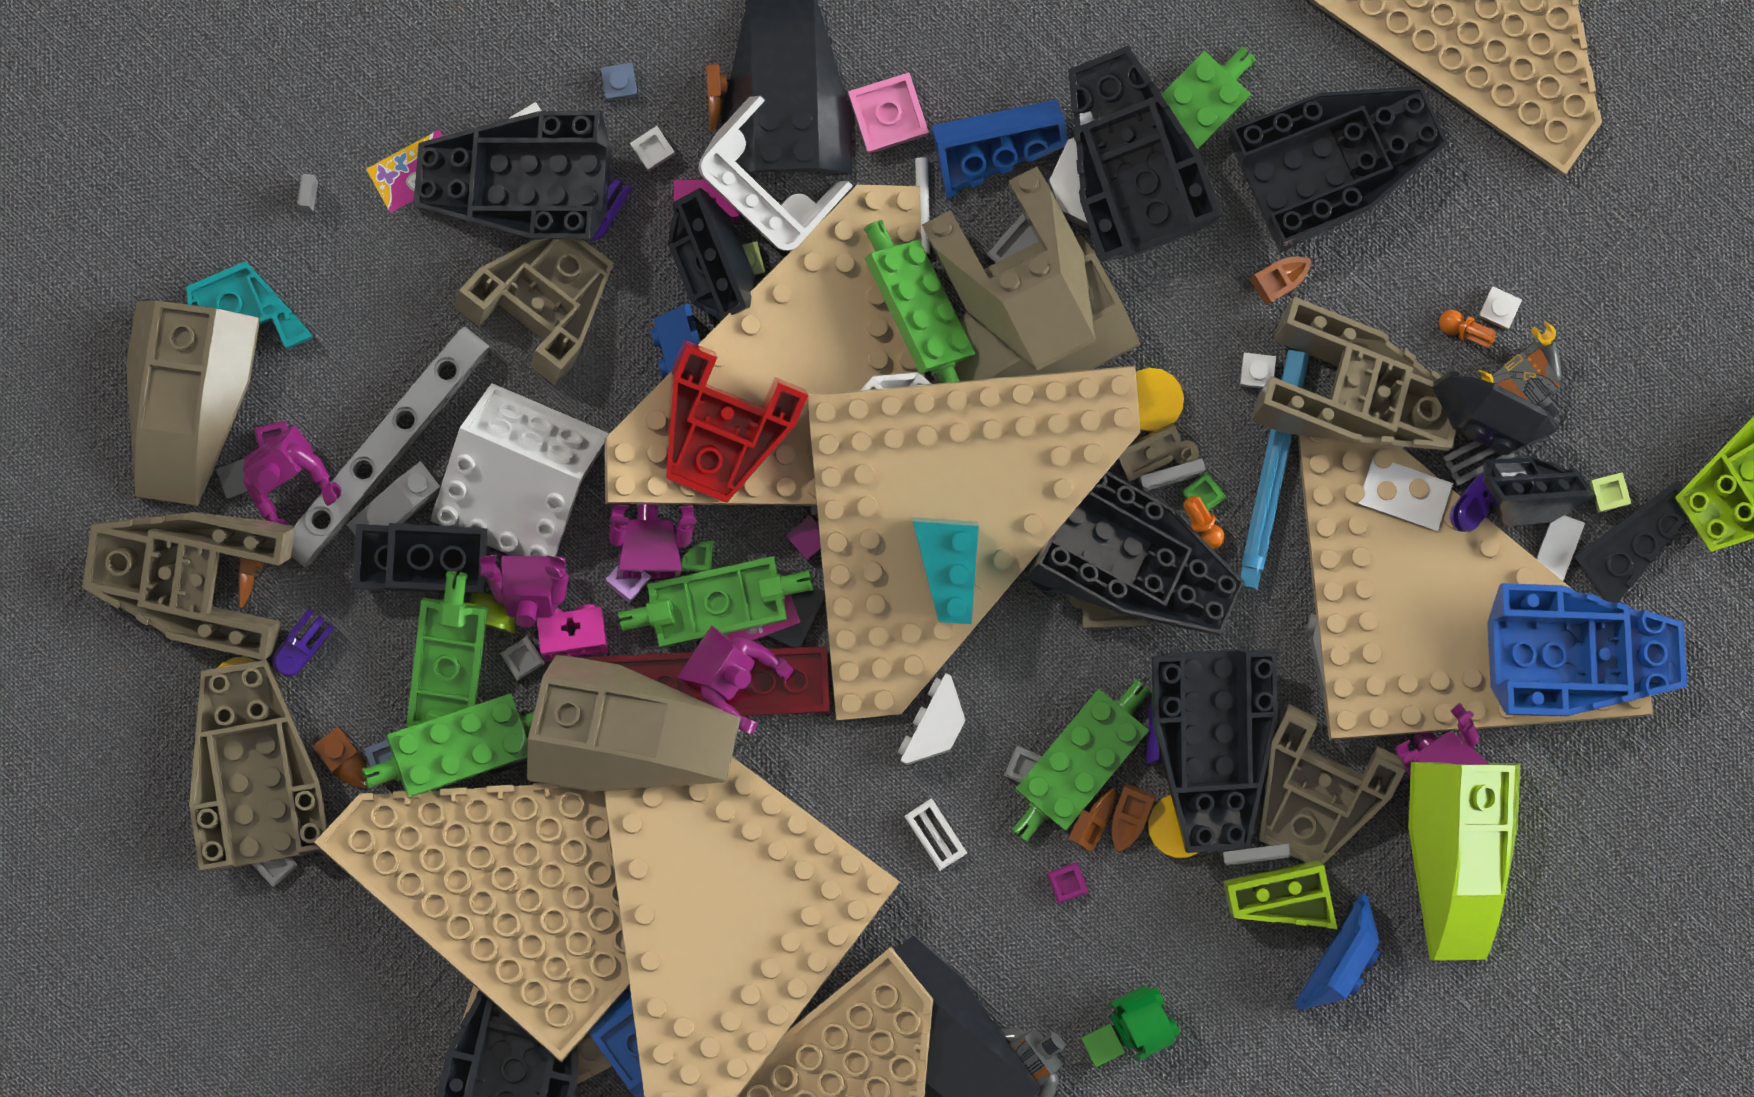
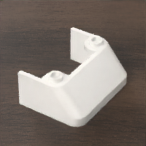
M761 96L749 97L715 134L700 159L699 172L703 179L774 247L780 250H792L800 245L853 185L849 181H836L816 204L804 194H793L780 205L735 162L744 152L746 146L745 137L739 128L765 101Z

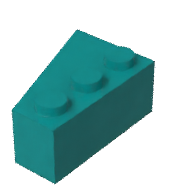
M911 517L938 622L972 624L979 530L977 521Z

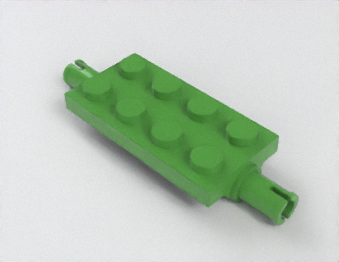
M1243 46L1224 65H1219L1204 51L1161 94L1198 150L1251 96L1237 81L1238 77L1256 61L1251 53L1241 61L1248 52Z
M883 220L868 224L864 231L875 252L870 253L864 259L920 374L930 371L933 377H937L939 383L959 382L960 380L954 369L956 363L971 358L975 352L920 240L901 245L893 244Z
M772 556L647 584L649 603H646V607L619 611L618 616L622 620L620 626L623 632L651 625V628L655 627L659 647L663 649L700 641L711 625L727 635L788 621L784 604L786 595L814 590L813 583H811L810 570H806L805 572L781 577V574H778L776 559Z
M455 571L446 572L444 600L423 598L421 600L406 727L476 705L488 607L470 605L463 602L467 579L466 573L460 572L457 575Z
M1135 679L1118 701H1113L1103 691L1098 689L1015 788L1018 793L1029 801L1028 806L1030 807L1015 826L1011 828L1018 835L1024 826H1028L1020 836L1021 839L1028 842L1029 838L1044 820L1049 821V819L1066 831L1149 730L1137 721L1133 714L1146 697L1152 693L1145 686L1137 696L1135 695L1143 683Z
M510 693L387 734L386 739L391 751L389 761L368 768H362L363 778H367V781H365L366 786L369 789L395 779L397 782L400 781L402 783L407 798H411L528 758L527 738L534 712L523 716L518 714L512 694Z

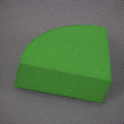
M703 541L690 548L681 558V572L699 573L711 570L713 541Z

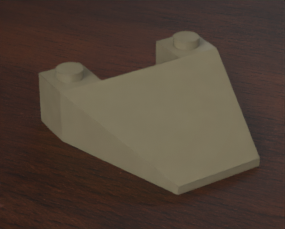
M534 239L479 268L458 291L454 308L477 326H480L498 306H501L544 340L535 349L530 367L553 385H556L576 362L614 263L585 240Z
M1288 703L1274 731L1259 841L1269 846L1290 844L1292 857L1305 863L1319 860L1324 864L1392 798L1406 770L1399 756L1378 746L1363 774L1307 748L1306 746L1316 728L1318 717Z

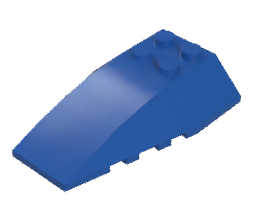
M1511 583L1499 585L1487 622L1490 688L1506 715L1567 717L1687 687L1684 622L1646 610L1632 609L1629 605L1619 602L1612 603L1602 600L1599 596L1593 594L1579 593L1573 591V588L1563 585Z

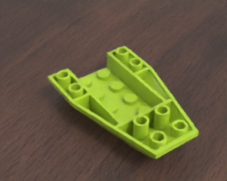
M1754 416L1675 497L1709 552L1754 539Z
M1411 762L1408 829L1430 960H1486L1502 913L1518 830L1520 763L1449 764L1440 762Z

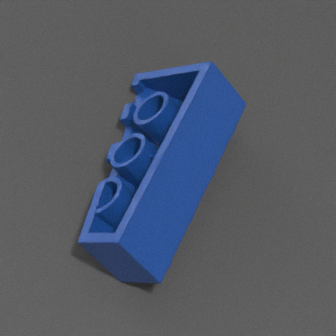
M1057 99L931 126L936 156L947 199L956 196L957 191L970 185L972 188L984 183L983 179L999 172L1003 175L1012 171L1013 166L1026 160L1029 162L1065 147L1067 143L1065 120Z
M690 303L654 318L656 328L650 329L654 347L662 348L664 359H660L658 362L663 379L672 371L684 339L697 345L700 343Z

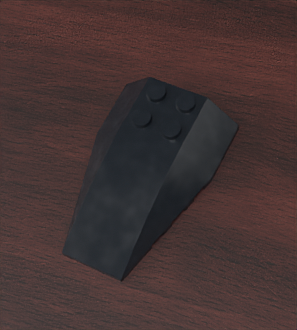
M747 0L722 112V126L749 97L761 96L765 101L739 128L745 137L746 146L744 152L735 162L752 178H756V173L819 170L820 176L852 175L850 109L818 0Z
M1129 46L1068 69L1071 106L1075 124L1074 140L1076 142L1078 158L1076 160L1077 174H1079L1080 181L1079 198L1101 262L1147 252L1196 233L1223 216L1202 155Z
M912 936L895 950L896 954L933 998L924 1097H1035L1041 1090L1040 1086L1018 1055L1014 1053L1000 1029L996 1027L987 1014L986 1009L970 990L965 979L915 936Z
M478 990L471 1008L466 1013L459 1031L447 1050L436 1097H574L578 1081L577 1045L560 1062Z

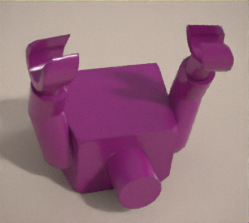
M295 425L247 455L243 467L245 473L243 483L263 519L284 525L289 524L283 519L278 518L276 514L277 509L267 493L297 475L302 468L310 473L314 482L322 489L323 500L327 506L340 498L342 493L341 487L337 483H330V476L320 458L313 454L314 449Z
M615 503L611 515L609 540L611 544L620 548L616 579H641L643 571L651 576L650 579L668 580L679 577L681 561L678 549L690 545L693 524H697L696 518H694L693 505L679 507L682 518L677 528L674 529L672 521L658 520V506L656 504L639 505L638 520H629V518L623 517L624 511L629 506Z
M496 555L480 557L481 576H485L495 600L499 604L505 605L507 615L516 617V623L519 626L529 628L535 624L536 617L553 616L557 605L564 601L569 577L565 569L566 561L563 557L548 555L502 556V575L498 566L495 565Z
M711 625L678 678L701 693L707 704L739 717L738 732L753 734L759 723L741 716L733 706L725 702V700L732 699L739 688L744 689L750 684V671L755 662L751 657L762 665L772 667L773 671L780 678L783 676L785 680L793 673V668L782 657L779 659L775 658V654L761 644L744 638L732 640Z
M1460 702L1450 711L1458 720L1457 726L1460 731L1458 735L1450 731L1436 739L1432 733H1417L1413 741L1421 750L1420 752L1417 749L1409 752L1408 744L1410 740L1395 747L1409 779L1411 776V762L1489 764L1473 750L1479 741L1478 732L1471 719L1474 714L1471 711H1466Z

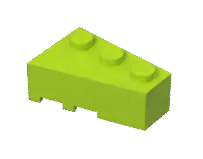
M1319 860L1223 881L1229 913L1234 918L1337 929L1325 867Z

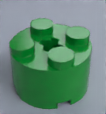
M1141 985L1108 1003V1009H1115L1116 1013L1110 1017L1120 1039L1127 1049L1133 1047L1136 1050L1137 1054L1132 1057L1138 1062L1174 1044V1037L1180 1034L1172 1017L1167 1018L1161 1007L1165 1005L1160 991L1156 987L1150 989L1146 985Z

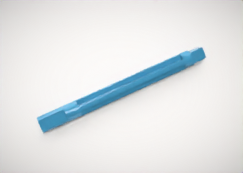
M1288 350L1282 381L1303 389L1310 354ZM1274 429L1270 431L1241 565V578L1245 581L1242 588L1258 590L1293 434L1282 433Z

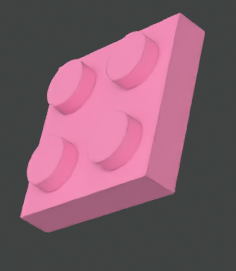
M910 73L848 91L867 154L929 135Z

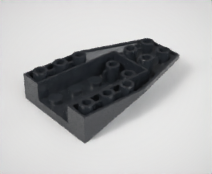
M1422 86L1318 93L1232 127L1228 139L1279 254L1371 210L1448 144Z
M1109 472L1105 473L1055 534L1045 543L1036 555L1026 575V579L1122 615L1216 636L1222 633L1245 582L1173 508Z

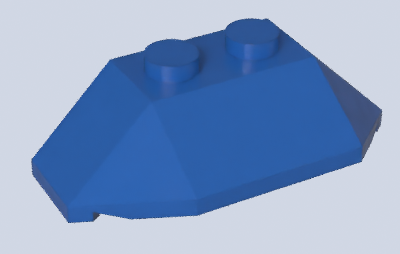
M1362 893L1357 896L1292 1006L1293 1008L1303 1010L1347 999L1349 994L1354 997L1364 981L1360 978L1361 973L1366 966L1371 968L1380 954V951L1376 949L1380 941L1369 898Z

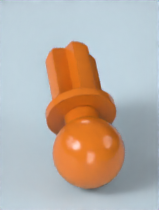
M1447 310L1439 318L1441 331L1447 335H1457L1460 333L1459 339L1463 342L1469 340L1489 348L1495 341L1496 332L1476 323L1473 317H1469L1465 321L1463 315L1456 310Z
M1189 497L1183 503V507L1192 521L1191 528L1195 532H1199V536L1212 549L1220 547L1224 542L1225 535L1222 528L1214 524L1216 517L1208 512L1200 497Z

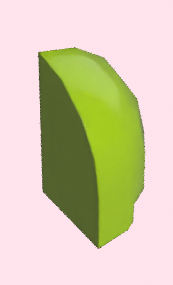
M471 593L470 603L467 604L488 607L486 627L512 634L516 633L515 617L507 615L505 605L499 604L495 600L494 595Z

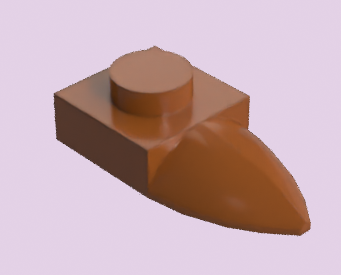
M719 64L706 65L710 132L714 131L719 119L722 103L721 93H727L726 74H720Z
M1299 256L1286 257L1266 267L1249 279L1264 304L1268 305L1302 283L1309 272L1312 261L1309 258Z
M240 558L239 608H243L253 587L254 577L257 578V572L263 569L264 562Z
M337 726L312 746L331 772L340 780L356 788H367L365 783L367 778H363L362 768H366L364 760L340 727Z
M1129 784L1124 786L1112 821V839L1116 851L1120 852L1128 848L1140 836L1148 822L1157 797L1156 795Z
M1111 789L1092 806L1089 812L1082 810L1079 818L1072 825L1069 840L1093 853L1111 816L1116 790Z

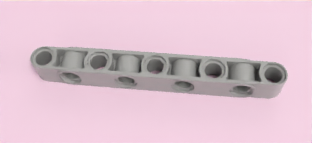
M466 326L458 331L330 482H335L341 487L342 493L340 498L327 506L321 493L295 524L291 557L306 568L317 558L486 357L491 348L486 342ZM444 366H455L457 370L452 379L444 380L440 378V371ZM409 414L414 416L415 421L410 429L404 430L399 428L398 422L403 415ZM363 464H370L373 468L371 476L367 479H359L356 475L357 469ZM323 513L329 514L331 518L329 526L325 529H317L315 527L316 517Z

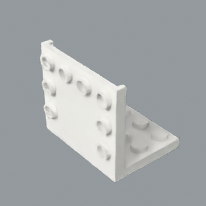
M491 383L459 428L430 521L441 526L488 528L487 546L511 556L548 555L556 557L579 487L604 449V438L609 433Z

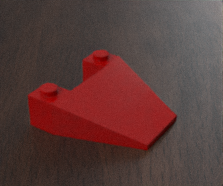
M684 339L671 371L666 479L727 503L794 428L808 398V393L802 387L774 377L763 406H760L706 383L718 358L714 351Z

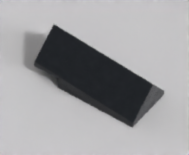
M389 523V526L356 524L353 589L445 592L446 572L455 571L457 575L460 572L467 574L465 593L484 594L485 576H481L480 557L486 556L488 528Z

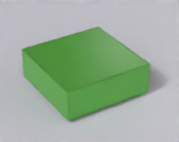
M1207 472L1181 491L1182 496L1186 500L1191 496L1200 497L1208 512L1226 498V495Z
M1111 1023L1081 1038L1095 1068L1125 1053Z

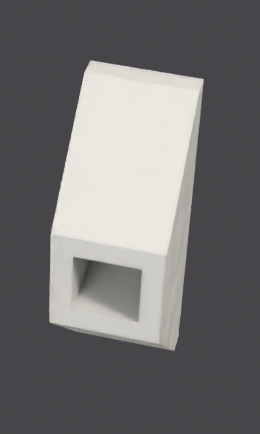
M1071 138L1064 147L1048 186L1066 220L1090 230L1080 203V181L1076 160H1078L1077 147L1074 138Z
M946 673L942 680L937 677L934 680L927 694L933 697L928 708L926 709L921 706L912 723L918 726L913 737L911 738L906 735L897 752L903 755L900 763L904 765L950 752L965 723V717L952 677Z

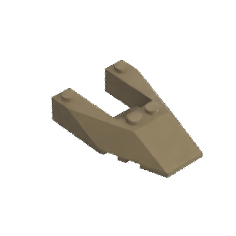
M1035 167L1009 180L1015 200L1038 239V242L983 269L951 210L922 224L930 246L968 315L980 321L991 334L1002 339L1012 351L1038 371L1095 342L1096 338L1084 253L1051 189L1038 167Z
M1297 297L1292 299L1281 314L1274 341L1338 366L1330 398H1325L1271 376L1258 394L1251 421L1282 433L1358 443L1448 451L1452 448L1456 430L1452 428L1432 388L1433 382L1442 377L1434 370L1429 372L1415 361V355L1407 349L1403 352L1388 341L1389 336L1384 332Z
M194 512L95 523L91 525L82 588L117 609L119 607L124 609L146 626L151 625L158 629L170 640L265 660L273 655L277 649L281 621L212 606L219 554L223 553L281 565L291 559L295 527L266 520Z

